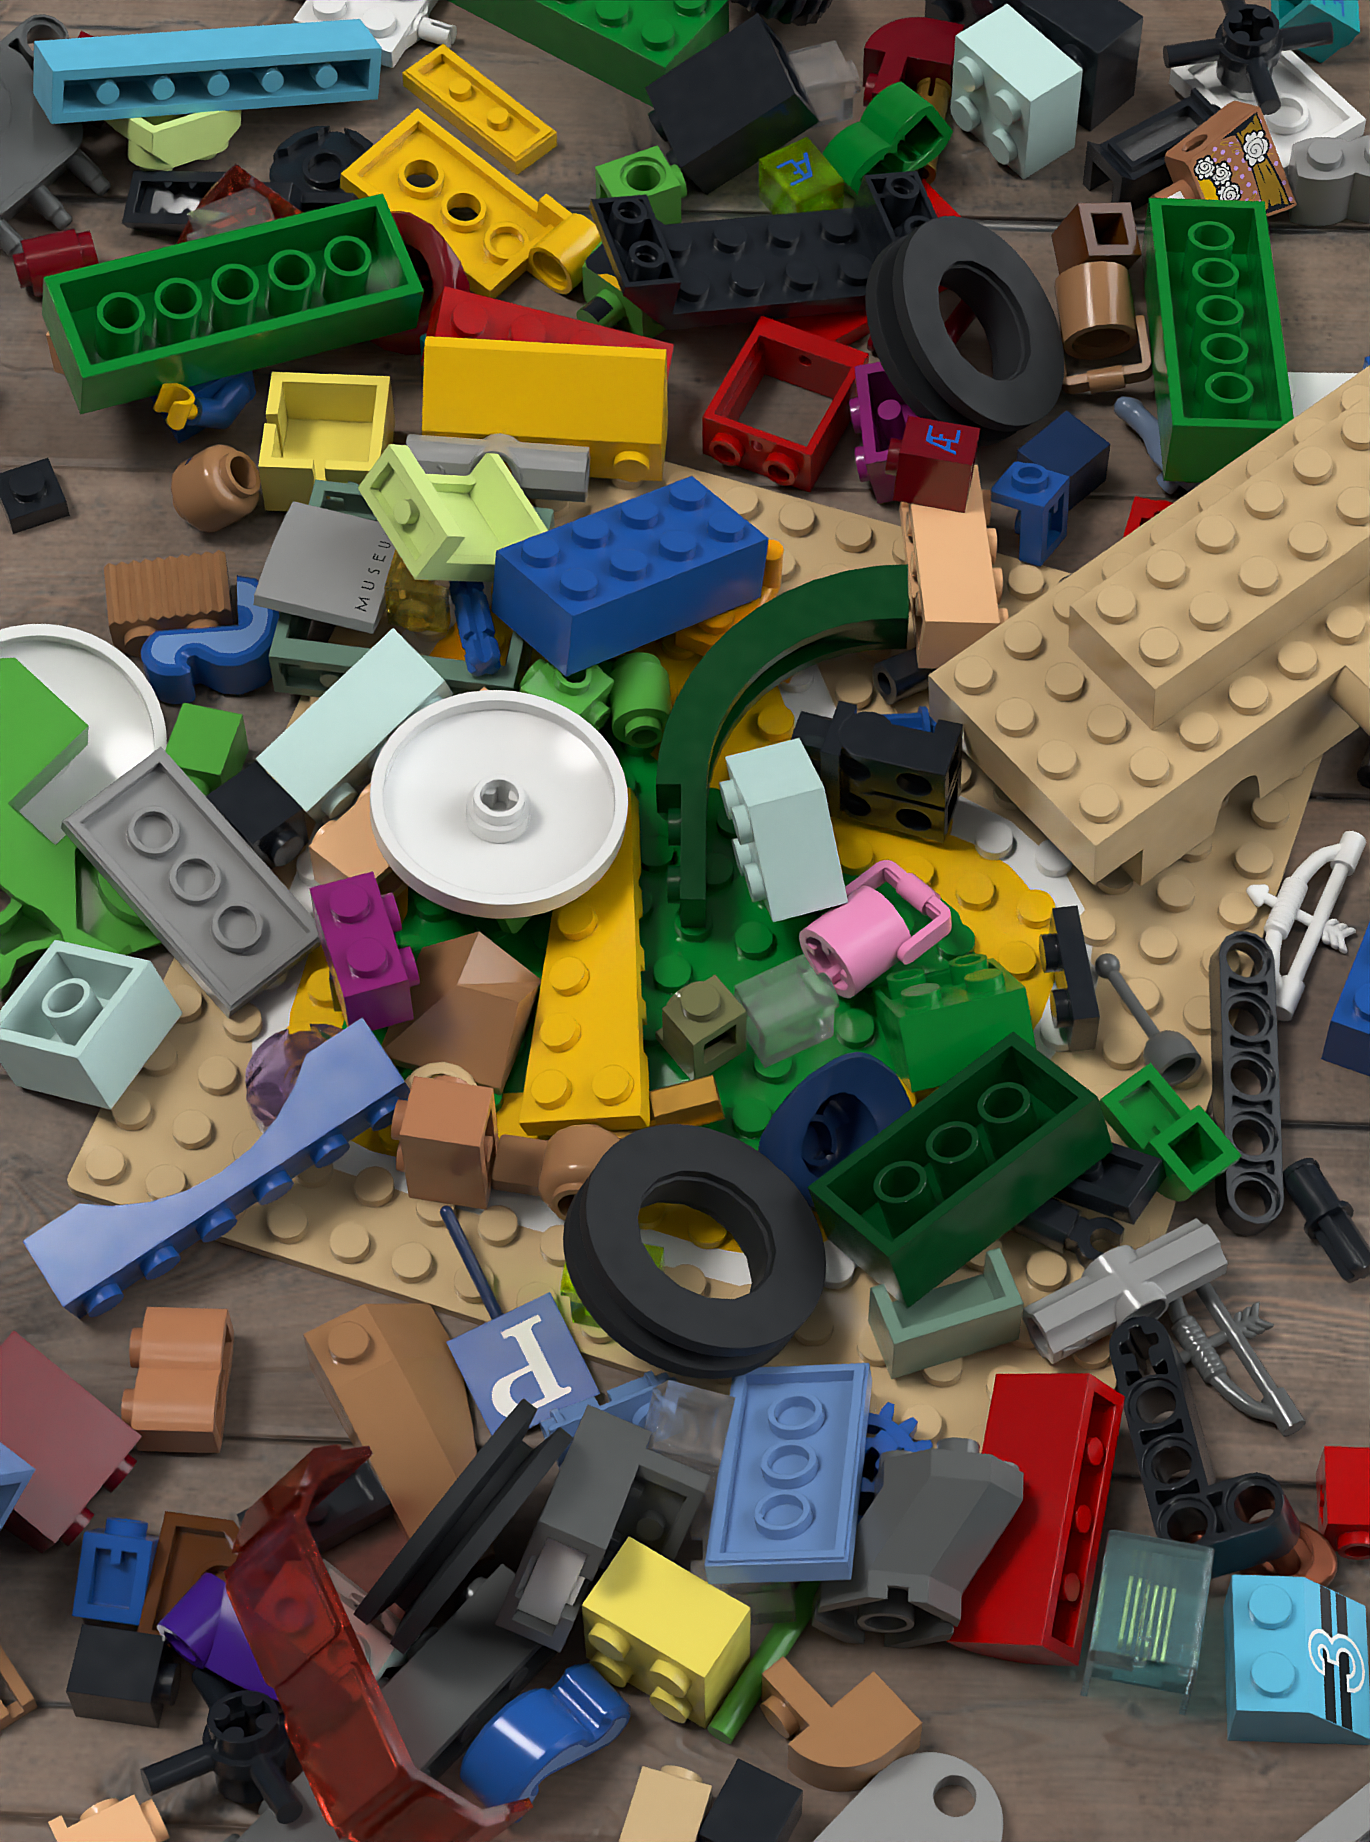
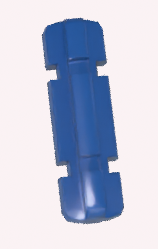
M449 581V591L452 604L455 605L454 613L462 647L466 652L464 656L467 669L472 675L477 677L485 673L493 675L501 667V654L498 642L494 638L495 629L487 596L483 592V589H485L484 583Z

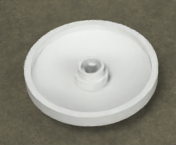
M26 624L12 626L0 630V658H16L89 725L88 745L19 811L56 845L66 835L61 829L62 821L159 747L166 750L167 734L164 716L155 692L144 674L127 656L108 642L87 632L61 625Z
M482 690L458 694L439 700L421 709L397 728L382 748L372 773L370 821L376 843L384 859L392 870L417 893L440 906L462 914L505 919L533 916L559 908L587 892L602 878L616 858L624 837L628 812V790L624 772L613 749L604 737L581 716L558 703L536 695L506 690Z

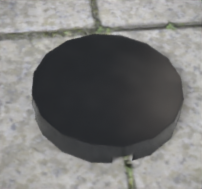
M314 126L294 133L278 146L273 155L274 162L269 173L270 182H293L302 192L346 193L340 188L341 173L373 146V143L359 132L344 128V133L338 131L330 132V126Z

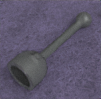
M1110 953L1100 955L1095 961L1096 973L1101 978L1109 979L1149 1038L1143 1052L1144 1065L1146 1066L1151 1062L1171 1087L1187 1080L1196 1072L1201 1064V1056L1191 1041L1177 1031L1164 1030L1160 1032L1120 974L1119 959Z

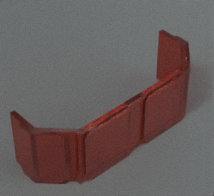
M340 1444L313 1448L246 1511L232 1548V1554L238 1553L236 1561L223 1573L226 1578L225 1588L264 1681L268 1686L274 1688L286 1716V1732L326 1823L335 1829L339 1840L348 1838L353 1842H490L530 1811L533 1805L529 1798L480 1809L414 1767L305 1521L306 1516L365 1463L373 1453L369 1445L343 1449Z

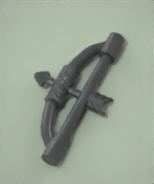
M1210 1282L1195 1289L1221 1330L1208 1338L1195 1317L1188 1316L1182 1296L1169 1303L1167 1311L1173 1324L1171 1331L1183 1348L1179 1355L1184 1364L1192 1362L1204 1383L1211 1384L1241 1412L1253 1418L1275 1423L1284 1437L1296 1433L1306 1424L1305 1419L1284 1387L1278 1388L1247 1341V1339H1252L1256 1335L1264 1333L1265 1330L1274 1327V1324L1260 1319V1302L1254 1303L1252 1307H1246L1243 1312H1237L1233 1319ZM1229 1342L1262 1393L1263 1399L1261 1402L1254 1400L1226 1375L1227 1367L1214 1348Z

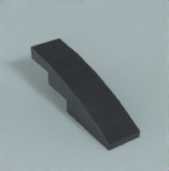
M134 170L122 224L127 228L196 240L359 198L354 193L302 192L293 182H243L233 172Z

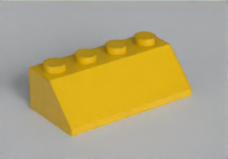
M426 336L424 346L422 435L484 439L491 434L502 433L514 437L519 442L589 447V477L621 479L628 482H638L641 480L662 481L668 431L666 349ZM504 462L505 465L507 466V468L509 469V471H510L511 474H512V471H511L509 465H508L506 462Z

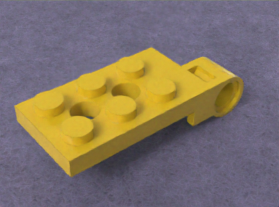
M418 108L340 175V188L346 193H354L359 199L383 193L390 211L410 212L432 224L460 260L469 281L470 290L478 295L495 299L525 271H528L554 292L568 294L583 281L582 267L584 262L602 241L596 225L590 219L581 214H572L548 194H545L537 202ZM426 174L432 177L435 183L429 187L419 188L411 185L406 179L410 175ZM455 207H468L474 210L478 216L470 221H460L453 218L449 211Z

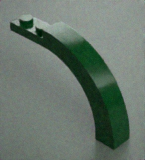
M908 564L872 566L843 571L812 580L780 594L756 608L732 626L707 651L689 675L675 700L665 725L658 754L656 776L657 813H668V846H680V865H668L667 901L668 904H680L681 927H706L707 811L709 790L715 766L732 731L744 715L766 693L801 670L822 661L851 653L869 650L907 649L909 623Z

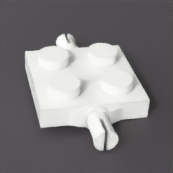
M305 0V3L293 19V23L361 19L382 47L381 65L394 68L404 51L417 41L423 39L438 45L444 44L451 48V44L454 43L457 34L455 25H449L429 18V14L438 0Z

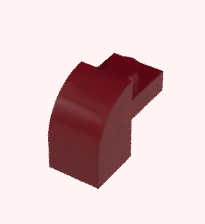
M908 17L889 22L876 30L864 46L862 87H865L863 106L867 107L882 90L900 81L916 92L917 84L922 79L931 77L929 96H932L934 93L936 78L946 81L952 89L955 37L964 31V25L933 18Z

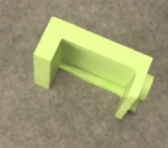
M389 444L358 486L361 495L415 580L494 582L496 550L548 531L499 454L486 453L474 470L467 476L425 474L408 445Z

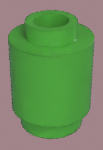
M644 652L626 654L614 662L612 672L609 675L614 680L609 695L612 731L614 736L623 743L636 748H649L662 741L665 725L672 710L669 675L667 670L661 666L660 660L652 654Z

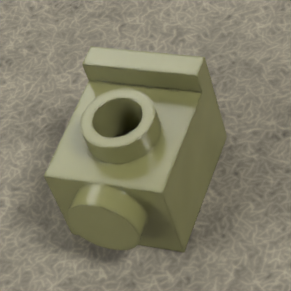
M713 975L704 982H693L683 987L662 1008L663 1027L655 1032L656 1039L690 1080L709 1075L746 1051L747 1011L716 975ZM717 1036L720 1037L721 1040L704 1050L706 1043Z

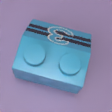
M1232 1575L1223 1606L1228 1741L1370 1745V1686L1365 1605L1305 1577Z

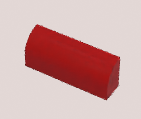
M996 1374L981 1453L991 1454L1002 1461L1011 1462L1019 1466V1471L1024 1473L1023 1501L1000 1539L961 1596V1621L957 1627L954 1626L953 1635L946 1642L977 1654L1007 1661L1038 1665L1079 1666L1125 1396L1092 1374Z

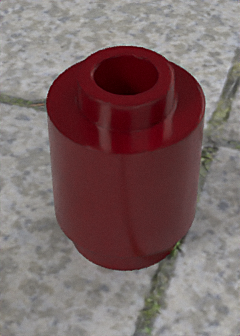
M74 228L21 240L23 252L12 255L20 288L32 286L35 297L43 296L44 277L99 264L90 230L76 233Z

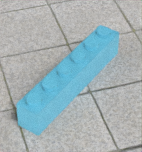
M361 19L34 41L33 94L51 124L376 100L379 94L382 47Z

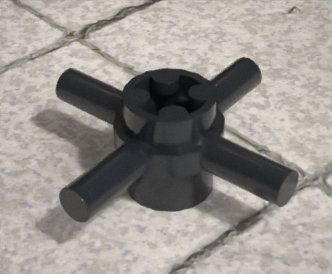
M1221 0L1226 16L1223 23L1219 25L1215 38L1165 45L1163 47V59L1166 68L1217 61L1216 73L1221 84L1235 92L1253 93L1256 104L1261 108L1263 115H1271L1281 107V102L1272 79L1273 67L1277 65L1281 52L1332 44L1334 36L1330 21L1279 29V20L1266 7L1246 4L1245 0Z
M197 1667L191 1679L209 1708L207 1724L202 1736L203 1744L141 1768V1778L147 1793L153 1796L213 1771L217 1789L226 1799L236 1803L247 1804L265 1800L279 1823L288 1824L295 1821L302 1814L303 1805L286 1779L285 1760L288 1758L290 1740L351 1715V1710L335 1711L295 1706L279 1713L277 1704L268 1695L248 1690L232 1692L223 1677L206 1667L204 1669Z

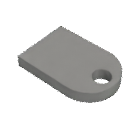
M937 1752L915 1753L893 1761L880 1771L813 1842H1001L1003 1814L995 1790L986 1777L975 1767L962 1759ZM958 1785L971 1793L975 1805L966 1815L951 1817L945 1815L936 1807L933 1797L942 1787Z

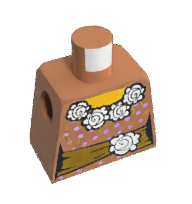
M1235 100L1224 106L1167 151L1164 161L1173 184L1150 197L1265 201L1267 217L1297 205L1261 108Z

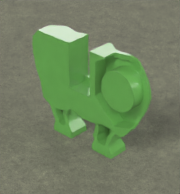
M0 658V889L11 897L10 904L0 912V1001L10 991L15 969L41 958L54 940L126 956L162 944L67 835L55 845L19 812L88 745L89 725L16 658Z

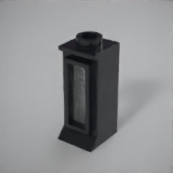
M1194 88L1191 90L1189 97L1101 144L1087 141L1083 185L1091 191L1112 180L1111 203L1131 202L1132 211L1147 204L1153 194L1173 184L1164 161L1167 151L1216 114L1221 108L1211 104Z

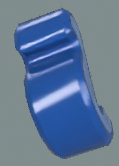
M237 575L238 625L155 631L147 638L141 649V658L145 677L152 686L157 699L170 704L190 703L196 698L194 685L199 683L223 694H244L265 686L272 678L269 652L279 618V611L253 605L254 594L259 580Z
M585 1663L568 1667L561 1679L551 1689L535 1688L522 1693L507 1703L483 1727L463 1757L460 1767V1778L463 1784L500 1825L518 1823L538 1794L540 1782L550 1774L608 1746L628 1724L631 1706L592 1664Z

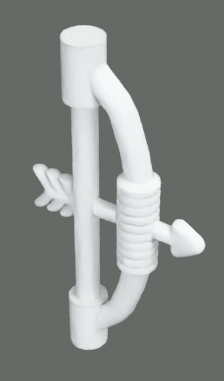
M1346 831L1343 833L1339 844L1323 847L1312 853L1295 870L1291 877H1287L1284 880L1277 897L1268 893L1269 887L1266 884L1250 885L1246 890L1255 906L1260 907L1264 903L1272 907L1264 926V932L1266 933L1265 941L1272 949L1275 960L1278 1020L1289 1021L1292 1019L1305 988L1303 978L1320 939L1324 944L1330 945L1333 949H1339L1341 953L1346 954L1348 951L1344 939L1356 933L1354 928H1348L1346 924L1339 923L1337 919L1329 920V917L1347 876H1351L1354 873L1366 845L1364 836L1357 832ZM1331 862L1332 873L1312 916L1300 910L1308 890L1307 883L1325 863ZM1297 920L1308 926V929L1288 975L1281 977L1279 967L1282 940L1288 937L1294 921Z

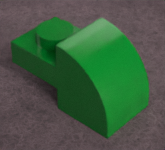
M1151 1062L1099 1101L1104 1119L1128 1148L1162 1159L1167 1177L1157 1192L1168 1199L1179 1202L1187 1200L1237 1163L1242 1157L1203 1108L1197 1105L1190 1110Z

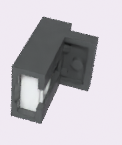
M587 1405L495 1624L561 1652L590 1580L593 1581L598 1567L606 1570L628 1537L633 1538L673 1562L705 1494L711 1476L647 1449L646 1447L652 1434L651 1431L591 1405Z

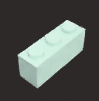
M392 628L271 743L256 760L318 824L326 815L331 819L335 818L350 806L358 794L354 788L374 770L382 748L401 724L421 709L439 700L451 697L453 693L446 681Z

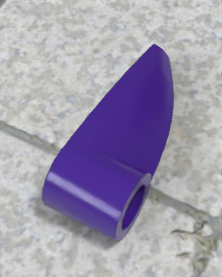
M205 1572L157 1624L159 1633L162 1636H166L168 1644L189 1663L200 1669L206 1667L249 1691H258L268 1695L273 1700L324 1710L346 1711L357 1702L356 1694L254 1605L223 1580L211 1573Z

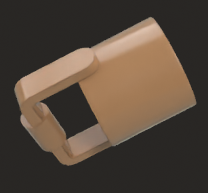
M1106 261L1087 262L1062 272L1055 279L1054 289L1063 350L1068 355L1077 359H1104L1131 349L1137 343L1139 336L1142 363L1122 366L1121 364L1089 370L1084 374L1068 376L1064 353L1062 390L1067 394L1088 391L1094 394L1126 388V384L1148 380L1153 374L1145 315L1136 316L1130 275L1125 266Z

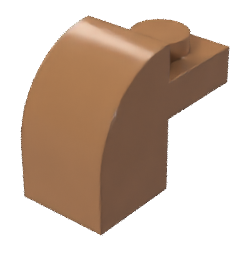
M784 1656L762 1673L761 1699L763 1703L760 1705L761 1710L768 1722L780 1735L785 1738H789L793 1734L796 1736L788 1743L787 1769L809 1785L835 1792L863 1789L880 1771L893 1761L913 1754L920 1748L922 1722L874 1671L832 1707Z

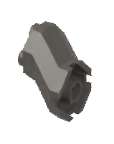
M958 1437L945 1438L938 1441L937 1449L930 1448L917 1452L892 1450L881 1453L879 1457V1472L874 1484V1501L858 1523L856 1529L851 1580L820 1582L813 1597L811 1626L845 1643L864 1644L865 1631L884 1633L885 1647L908 1648L950 1640L954 1632V1626L957 1627L961 1621V1596L1000 1539L1023 1501L1024 1473L1019 1471V1466L1011 1462L1002 1461L991 1454L980 1453L978 1442Z

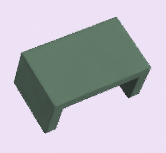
M996 1248L986 1251L983 1274L935 1288L908 1309L898 1300L891 1302L884 1284L871 1287L868 1322L890 1378L895 1379L1018 1340L1024 1303L1001 1249Z

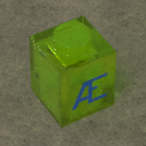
M808 137L802 138L759 159V198L773 215L843 209L844 179Z

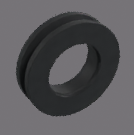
M943 216L924 223L910 234L898 239L882 250L872 264L866 285L865 300L868 327L875 351L885 373L898 394L918 417L980 428L978 447L996 444L1010 437L1018 430L1041 420L1051 411L1059 398L1064 379V350L1059 326L1051 304L1036 276L1020 255L1005 240L975 221L957 216ZM939 285L955 292L972 309L984 328L992 351V378L978 372L964 359L947 334L939 310Z
M667 1124L647 1127L623 1137L602 1156L574 1196L564 1223L563 1250L566 1267L574 1289L588 1313L608 1336L631 1354L650 1365L681 1376L698 1379H724L744 1375L758 1367H762L780 1353L808 1319L823 1291L826 1276L825 1247L817 1220L802 1193L782 1170H779L766 1156L736 1138L709 1128L694 1125ZM655 1203L684 1204L710 1215L733 1235L746 1256L752 1282L750 1293L736 1299L707 1298L679 1286L656 1266L643 1245L638 1223L639 1210Z
M524 1398L441 1498L353 1613V1615L368 1625L393 1603L403 1609L405 1614L390 1642L403 1655L574 1439L559 1427L534 1449L522 1440L538 1410Z

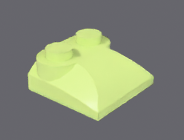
M241 110L104 121L128 139V158L132 163L138 165L142 171H172L174 167L195 160L212 159L217 153L224 151L228 147L229 139L241 126Z

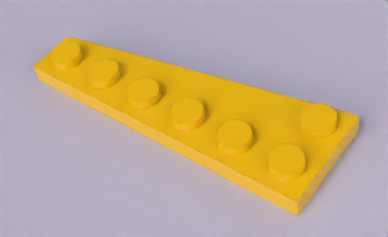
M627 788L628 812L623 841L610 868L587 892L552 911L518 1122L528 1136L552 1135L558 1130L582 1124L598 1125L607 1131L644 1129L650 1125L648 1057L643 1049V1025H647L646 1002L642 998L641 971H645L644 949L640 945L639 919L643 917L642 890L639 887L641 875L639 801L631 788Z

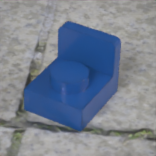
M1017 461L992 486L990 500L1018 510L1014 529L1015 533L1020 535L1019 560L1041 567L1067 536L1070 476L1047 470L1038 464Z
M107 1517L105 1528H95L84 1532L72 1616L139 1626L159 1536L147 1534L148 1522Z

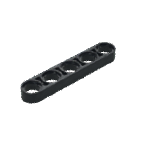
M1237 931L1226 936L1210 957L1209 962L1213 1121L1242 1155L1237 1163L1215 1178V1197L1217 1213L1223 1224L1234 1233L1250 1236L1261 1233L1276 1219L1282 1210L1284 1201L1275 960L1270 946L1257 934L1248 931ZM1230 951H1240L1251 957L1256 966V975L1253 977H1243L1232 971L1227 962V953ZM1232 1009H1242L1252 1014L1258 1023V1034L1247 1036L1236 1031L1230 1024L1229 1011ZM1242 1067L1253 1072L1259 1079L1260 1093L1257 1095H1247L1236 1089L1231 1081V1069ZM1245 1127L1257 1133L1263 1145L1262 1154L1251 1156L1239 1150L1233 1141V1129ZM1238 1188H1249L1257 1192L1264 1201V1215L1253 1217L1242 1212L1235 1202V1190Z

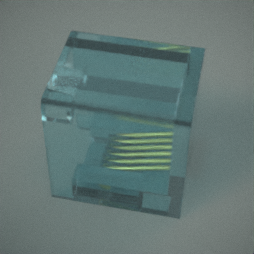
M1110 1530L1108 1532L1098 1580L1081 1696L1087 1697L1091 1677L1179 1693L1181 1694L1178 1714L1186 1715L1198 1669L1214 1549L1119 1530Z

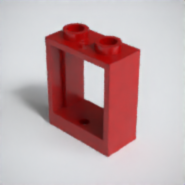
M761 316L702 416L703 454L713 457L724 465L738 466L766 476L779 485H791L811 492L852 419L849 399L858 397L855 366L868 364L869 353ZM764 374L833 398L807 447L737 422Z

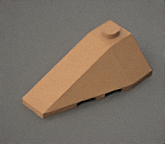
M429 1303L363 1304L304 1333L303 1336L312 1373L355 1450L360 1449L392 1503V1516L408 1542L477 1455L466 1385L446 1343L451 1339ZM493 1542L470 1571L495 1559Z

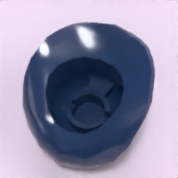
M863 1052L847 1053L834 1058L809 1074L792 1090L767 1124L760 1137L758 1152L766 1156L779 1170L783 1171L802 1193L811 1210L817 1212L807 1187L912 1108V1104L897 1074L882 1061Z

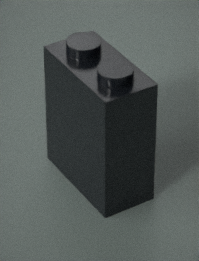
M758 13L645 87L654 107V110L648 113L649 119L660 137L665 142L669 141L672 150L666 153L669 164H676L680 168L684 180L691 179L706 195L820 122L783 42Z

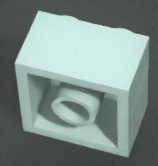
M1006 4L956 35L950 114L962 130L970 131L989 148L991 154L999 163L1007 164L1024 180L1075 147L1083 69L1011 6Z
M800 738L726 756L730 780L719 782L720 791L728 819L733 820L737 838L732 839L733 850L741 876H745L752 902L763 900L773 922L848 903L825 789Z
M54 940L0 1010V1063L15 1086L111 1110L182 1015V1011L151 961Z

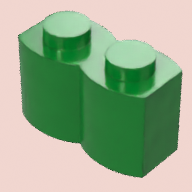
M900 81L886 87L877 94L866 107L860 121L844 128L828 143L819 162L837 184L856 199L864 175L915 171L934 160L945 148L952 136L953 130L932 104Z

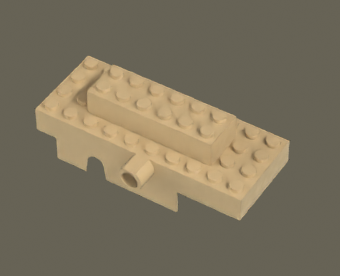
M1370 365L928 675L929 716L936 723L938 719L963 724L962 750L1093 885L1121 866L1141 887L1213 834L1223 799L1241 780L1252 775L1257 776L1260 791L1257 796L1261 799L1357 728L1361 727L1370 736Z

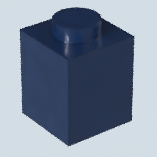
M1066 410L1017 450L1016 462L1038 464L1047 470L1070 476L1068 511H1070L1106 481L1110 443Z

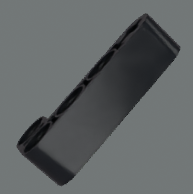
M1139 1316L1126 1320L1113 1332L1109 1341V1353L1119 1392L1125 1396L1123 1408L1154 1530L1177 1571L1187 1579L1205 1581L1273 1561L1288 1554L1297 1544L1300 1536V1522L1279 1482L1270 1475L1256 1472L1216 1483L1186 1366L1164 1325L1155 1318ZM1150 1358L1152 1368L1156 1374L1146 1376L1144 1374L1147 1367L1146 1360ZM1174 1411L1167 1420L1152 1424L1158 1415ZM1183 1470H1190L1184 1479L1177 1483L1167 1484V1481L1173 1474ZM1269 1509L1274 1510L1267 1520L1261 1523L1249 1524L1251 1518L1258 1512ZM1206 1530L1205 1535L1199 1541L1189 1545H1182L1189 1534L1195 1531Z

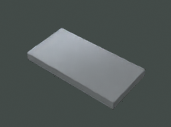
M159 747L62 821V831L227 1018L231 1017L321 945L315 919L162 747Z

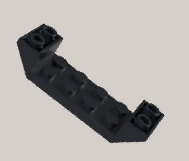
M917 171L864 175L853 208L659 225L647 194L591 199L589 205L590 212L623 296L666 330L755 322L761 316L775 320L866 311V285L872 264L877 256L893 242L910 234L924 223L938 218Z

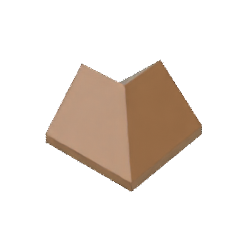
M480 931L423 947L416 961L420 985L410 987L414 1019L389 1026L382 1042V1047L396 1066L414 1071L428 1063H451L460 1066L471 1074L477 1086L493 1088L494 1094L501 1095L537 1007L541 979Z

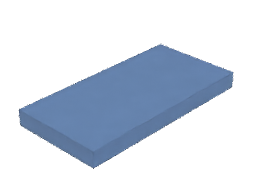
M869 1363L758 1367L747 1374L732 1377L704 1566L708 1584L851 1580L872 1389Z

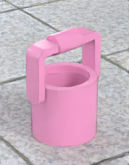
M882 860L845 887L848 903L832 907L800 931L799 942L803 954L818 977L838 995L851 998L898 961L905 965L910 964L947 936L952 929L951 912L949 907L940 900V895L915 874L907 873L893 861ZM888 882L896 889L897 894L921 914L929 916L933 921L911 937L898 911L875 889Z

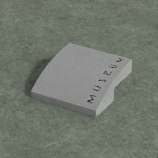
M293 501L266 559L254 594L253 605L373 634L390 602L392 581L403 560L378 521Z

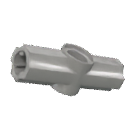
M502 433L491 434L484 439L409 434L406 439V445L410 448L425 474L467 476L474 470L486 453L499 454L501 459L509 465L512 476L527 498L586 502L590 473L589 447L519 442L514 437Z
M1196 1218L1136 1250L1132 1246L1123 1245L1105 1252L1089 1264L1080 1279L1024 1307L1022 1319L1029 1332L1030 1340L1042 1358L1045 1357L1054 1364L1113 1333L1118 1326L1132 1317L1146 1316L1157 1320L1167 1310L1170 1302L1225 1274L1228 1262L1221 1249L1220 1241L1208 1224H1203Z

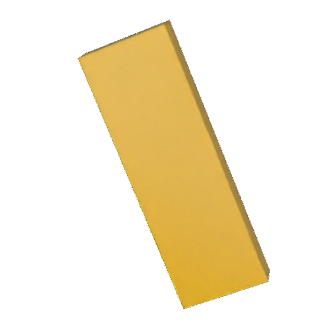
M444 44L402 72L403 86L515 175L524 171L557 146V132Z

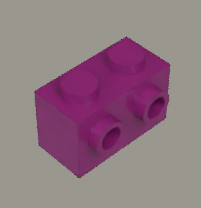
M880 362L855 366L858 397L849 399L854 431L856 434L862 433L863 446L855 447L859 479L861 483L871 481L878 504L894 501L893 493L896 476L885 474L891 438L903 439L908 415L918 416L898 394Z
M373 871L309 888L316 929L347 1027L362 1017L372 1031L414 1019L410 987L420 985V979L410 946L398 949L393 934L394 932L402 931L401 919L393 893L380 894Z

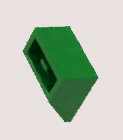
M969 954L954 958L949 961V968L925 973L920 968L899 970L886 977L887 983L870 986L871 998L897 1076L912 1093L942 1086L1012 1032H1015L1036 1048L1026 987L994 958L987 959V956L984 954Z

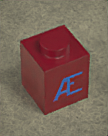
M908 415L903 439L891 438L887 455L885 474L896 476L893 500L965 513L973 478L980 428Z

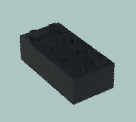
M925 0L926 18L963 24L964 30L1004 5L1008 4L1083 69L1077 123L1089 132L1134 96L1143 16L1119 0Z

